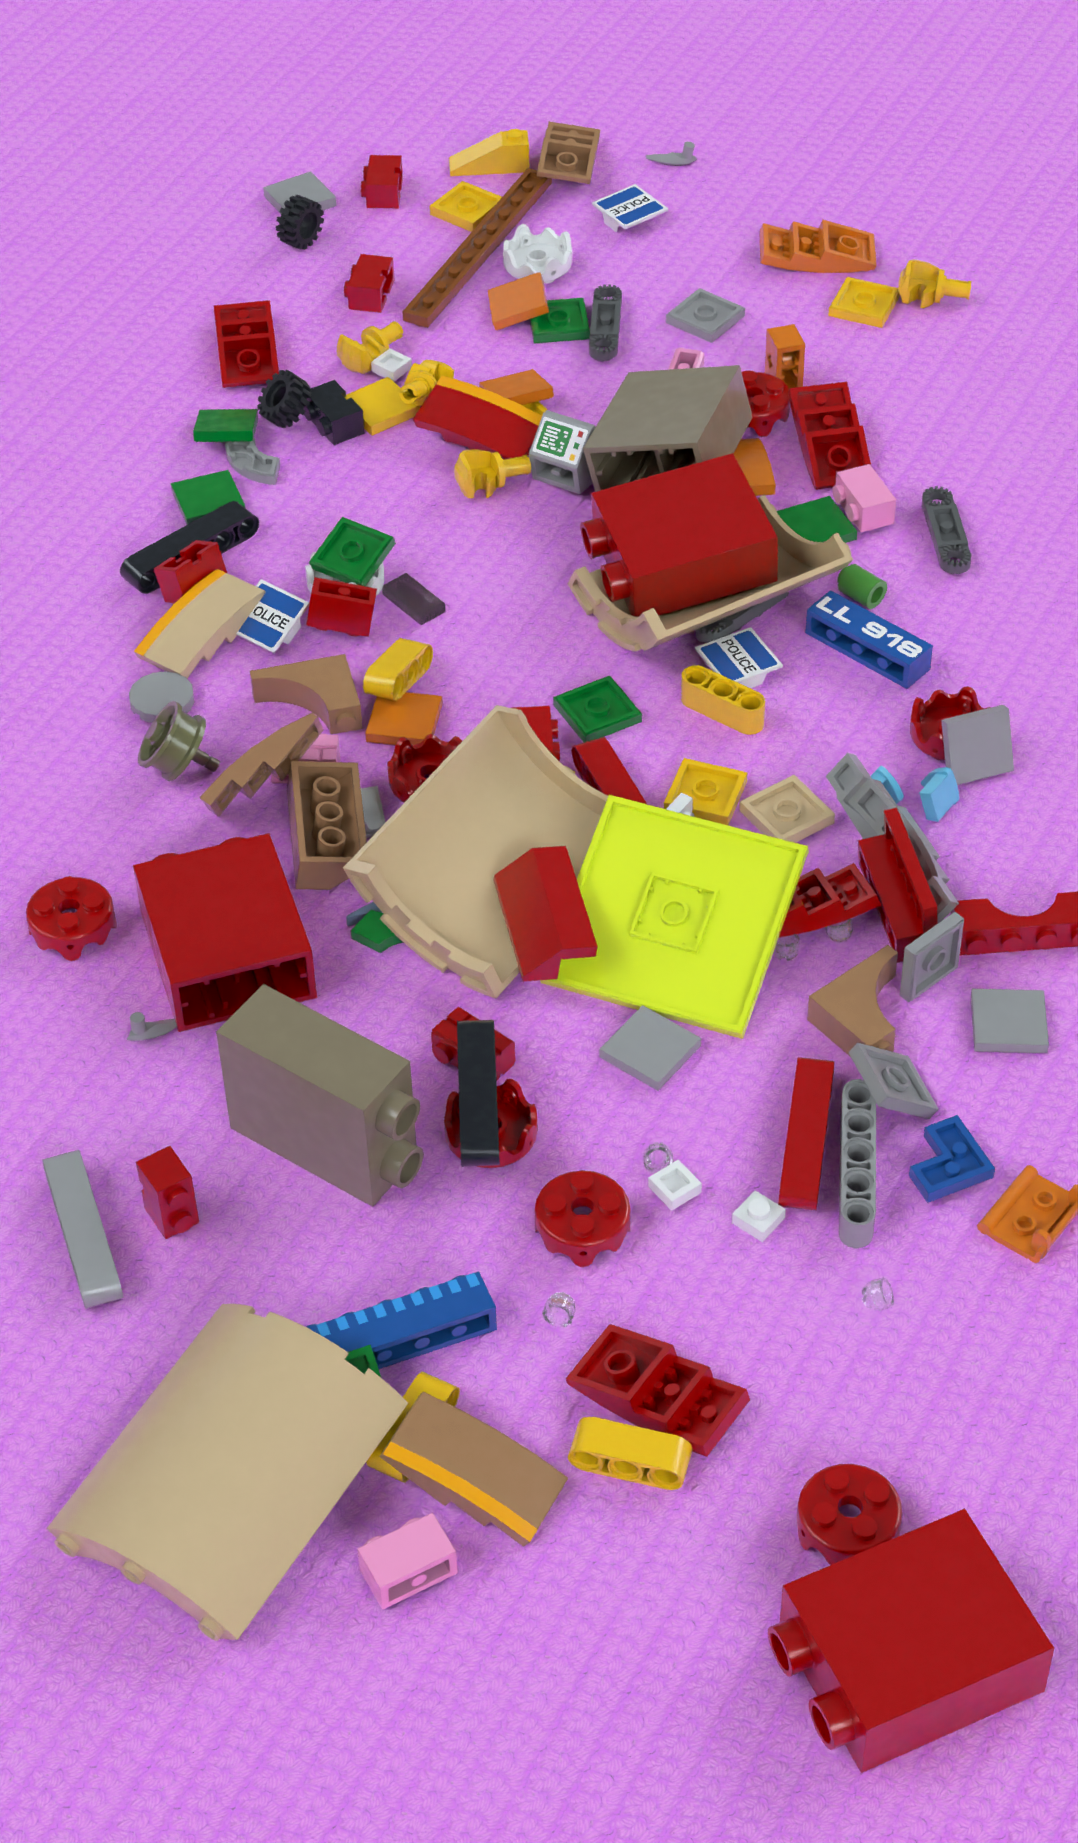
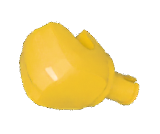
M913 259L908 261L899 276L898 292L903 303L909 304L912 301L921 300L920 308H926L933 305V303H940V299L944 296L966 298L969 300L972 281L947 279V276L944 275L945 270L939 269V267L929 262Z
M396 321L391 322L381 330L375 326H369L362 331V344L341 334L337 343V356L348 370L365 374L371 371V362L389 349V344L403 337V329Z
M427 359L422 361L421 364L414 363L407 375L404 386L400 389L403 391L399 392L401 400L407 404L414 403L415 405L422 406L441 376L454 379V369L445 363Z
M479 449L462 451L454 466L455 480L461 492L467 498H474V493L479 489L486 490V498H489L496 488L504 487L506 477L531 473V463L527 455L503 460L498 452L491 453Z

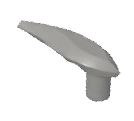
M692 142L684 143L682 153L671 152L668 154L646 155L648 160L670 166H683L697 160L693 156L695 145Z
M135 1012L130 1016L131 1031L127 1040L141 1041L159 1037L177 1028L175 1019L145 1022L144 1015L140 1012Z

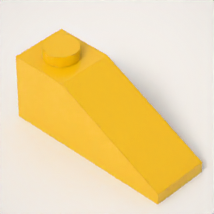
M519 129L500 131L450 156V176L524 173L527 168H530L528 131Z

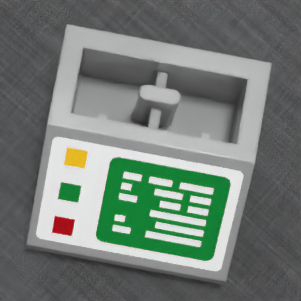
M546 410L543 413L529 452L533 479L581 494L591 486L593 482L583 447L594 431L595 425Z

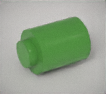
M851 564L843 568L837 578L838 590L869 609L878 606L887 591V583L857 564Z

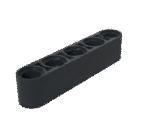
M237 501L229 502L130 555L120 567L121 577L141 593H151L160 588L154 572L155 567L170 557H174L175 560L181 557L179 551L196 540L217 542L222 554L251 538L259 528V519Z
M494 1020L457 1021L461 1167L500 1165Z

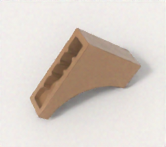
M345 654L250 671L252 695L255 703L283 702L303 707L316 714L326 724L331 735L363 729L361 705Z
M889 945L809 996L807 1020L849 1056L848 1052L857 1042L894 1052L896 1029L884 1017L877 1003V996L882 988L896 976L898 952Z

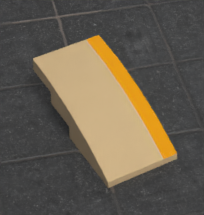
M216 569L195 584L172 605L151 628L134 650V653L138 658L160 669L178 673L188 678L201 659L210 661L224 640L232 643L237 636L236 633L266 592L261 588Z

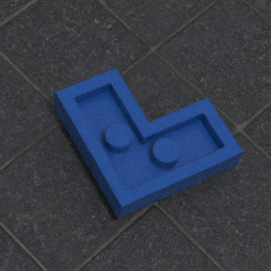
M958 1115L924 1128L923 1137L937 1156L910 1166L909 1177L927 1203L994 1178L995 1167Z

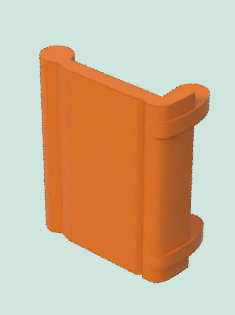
M1027 1165L977 1224V1228L982 1234L988 1235L996 1242L1026 1259L1038 1263L1046 1256L1050 1247L1078 1214V1184L1073 1185L1070 1191H1067L1038 1175V1171L1033 1166Z

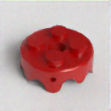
M751 370L743 371L742 376L753 417L748 427L755 429L760 437L768 436L778 419L786 422L789 417L791 408L788 396L789 387L781 379L771 374Z
M969 686L961 688L956 694H948L943 690H936L925 703L923 699L916 697L912 707L910 722L912 740L925 754L937 760H945L941 720L987 708H982L979 705L975 690Z
M429 734L421 743L412 745L406 737H401L396 742L391 760L387 762L389 786L393 794L405 803L427 779L424 778V775L432 774L457 748L462 740L454 736L449 742H445L437 736Z
M67 876L54 880L39 888L27 903L26 919L29 934L34 937L38 947L41 950H56L69 961L78 960L83 947L88 943L94 942L98 945H103L107 940L110 929H116L117 927L112 897L105 887L91 879ZM71 908L77 909V911L74 912V913H73V912H65V913H62L63 911H65V910H67V909H71Z
M507 1079L502 1085L497 1086L500 1165L477 1167L497 1168L513 1164L523 1158L536 1141L538 1131L535 1104L531 1105L525 1099L521 1086L513 1079ZM452 1091L446 1103L444 1131L450 1150L461 1159L459 1093Z
M584 1170L564 1173L549 1181L541 1189L536 1199L534 1209L535 1232L540 1233L549 1252L565 1254L579 1267H586L592 1264L595 1256L603 1250L608 1249L616 1252L622 1245L627 1232H630L631 1208L629 1198L624 1189L615 1180L604 1174ZM577 1207H588L592 1212L588 1215H577L573 1210Z
M837 1464L820 1470L805 1483L800 1492L797 1505V1526L801 1546L804 1550L814 1547L832 1565L900 1536L903 1512L899 1495L887 1478L866 1466ZM850 1504L858 1507L861 1513L856 1517H846L838 1509L843 1505Z

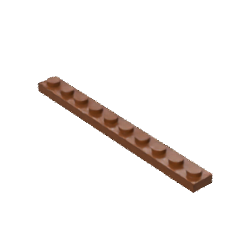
M527 168L402 311L403 321L428 328L552 184V178L537 176V170Z

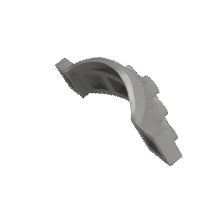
M847 753L826 776L836 791L837 799L863 839L883 835L884 810L898 808L937 904L938 923H940L959 902L946 885L949 878L936 861L940 857L906 807L898 806L881 781L871 778L857 756Z

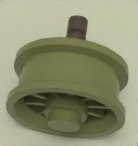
M176 701L168 703L156 716L142 741L138 753V764L140 766L156 768L162 772V777L167 781H173L181 775L191 760L212 772L217 770L220 761L198 749L206 728L205 718L200 715L192 717L183 712L181 704Z

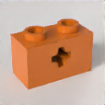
M795 324L768 328L766 330L764 373L781 379L789 389L803 387L805 342Z

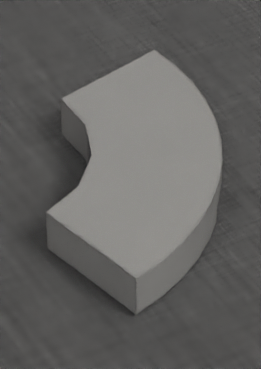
M255 438L253 441L225 442L227 460L236 472L255 482L276 485L280 470V458L267 456L260 452L256 447Z

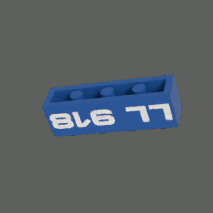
M831 590L807 609L806 634L906 689L931 669L933 645Z

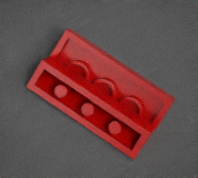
M896 807L884 810L883 835L858 840V856L863 876L880 901L881 906L876 909L890 946L898 952L897 963L903 962L905 947L937 925L938 918L937 904Z
M566 846L531 848L494 875V884L523 982L558 979L561 959L596 957L598 946Z

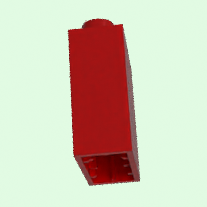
M733 453L591 493L593 519L581 522L580 524L584 547L590 559L604 556L607 564L601 565V577L606 594L611 602L624 599L632 616L639 617L643 612L652 608L655 609L659 616L778 581V537Z
M270 833L250 838L233 837L216 846L182 854L166 853L155 857L152 861L133 865L141 915L178 1032L228 1020L263 984L297 1002L317 998L312 949Z
M965 1508L783 1585L780 1623L768 1628L769 1643L782 1671L788 1677L804 1672L817 1695L809 1700V1711L822 1742L830 1750L845 1745L861 1773L1045 1692L1054 1652V1646Z

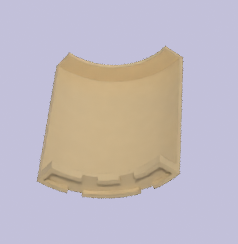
M762 495L758 498V501L778 537L777 582L659 616L655 609L652 608L643 612L639 617L631 615L624 599L615 602L609 600L603 585L601 568L590 573L586 566L579 568L573 572L567 584L586 614H594L600 621L598 628L609 639L627 650L638 651L643 649L645 651L835 573L848 566L853 558L851 557L849 546L842 541L838 533L833 534L825 542H813L798 535L780 518L776 508L770 504L767 497Z
M496 705L354 855L343 869L364 901L368 903L372 900L384 913L380 920L411 950L442 973L450 969L461 976L460 983L484 995L497 998L520 971L494 884V875L531 848L566 846L577 879L608 796L579 779L569 767L560 763L534 733L521 710Z
M222 1304L46 1528L57 1538L54 1543L62 1552L71 1557L82 1556L101 1561L119 1569L131 1582L138 1585L142 1582L147 1584L199 1622L198 1628L201 1632L215 1641L219 1639H239L408 1404L395 1389L370 1368L363 1374L347 1362L345 1358L349 1353L325 1337L273 1312H269L266 1317L254 1314L256 1311L252 1306L241 1304Z

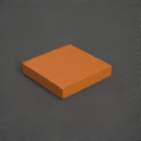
M541 272L488 290L492 323L495 330H500L549 312Z
M534 369L479 382L480 388L494 392L521 405L554 397L553 387Z
M406 692L397 701L376 696L365 733L366 742L396 745V742L401 737H406L412 745L421 743L427 735L435 734L443 705L442 696Z

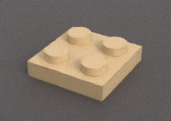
M795 775L740 801L739 811L763 835L794 843L834 824L835 813Z

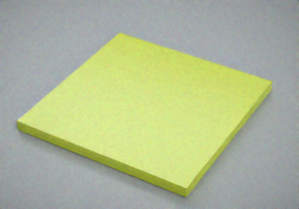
M609 795L577 877L579 889L598 946L596 957L561 959L558 979L540 980V982L636 1010L643 1005L665 1018L743 1039L809 852L808 846Z

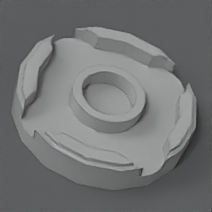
M156 672L141 677L132 685L129 692L132 712L140 715V719L150 723L172 701L181 704L182 711L185 713L191 710L195 702L192 684L186 677L173 672Z

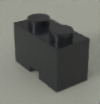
M335 380L309 390L311 397L307 398L310 403L309 406H304L303 410L306 411L304 415L308 421H312L316 425L319 433L325 436L333 445L365 434L363 410L352 398L347 400L344 398L346 397V391Z

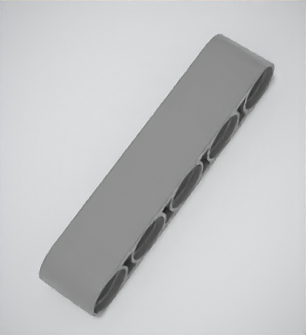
M855 1079L847 1082L842 1091L840 1113L839 1237L843 1244L848 1247L863 1248L872 1241L876 1215V1101L864 1080Z
M80 1150L42 1159L85 1309L124 1298Z

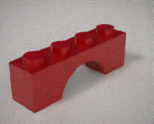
M1078 891L1057 893L1055 901L1050 908L1033 916H1016L1005 913L995 907L988 898L958 900L959 904L951 911V914L956 912L964 918L960 956L1078 947Z

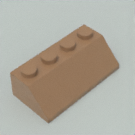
M291 761L287 783V799L295 888L330 890L349 879L343 867L367 843L358 763Z

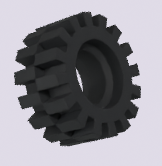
M301 195L291 196L290 201L286 200L284 202L285 208H281L279 211L282 214L276 220L279 222V225L276 226V231H279L277 237L288 245L305 250L307 245H313L312 240H317L318 236L316 234L322 230V227L319 226L321 223H324V218H321L324 215V211L321 210L322 206L318 202Z
M280 370L279 374L275 373L272 375L273 380L268 379L266 381V388L262 387L260 392L263 393V396L258 397L260 404L257 405V408L260 410L259 414L278 427L286 428V426H293V421L297 423L300 420L299 414L304 415L306 412L303 408L304 406H309L310 401L307 398L311 397V392H309L311 388L305 380L289 370Z

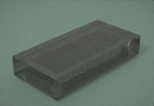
M407 573L383 585L382 594L420 625L446 612L445 603Z

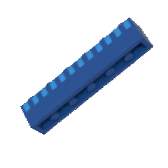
M478 1271L469 1275L457 1276L451 1281L432 1287L420 1288L414 1293L393 1300H384L375 1306L357 1312H347L338 1318L320 1324H311L306 1327L347 1352L371 1345L378 1369H382L497 1330L496 1306Z

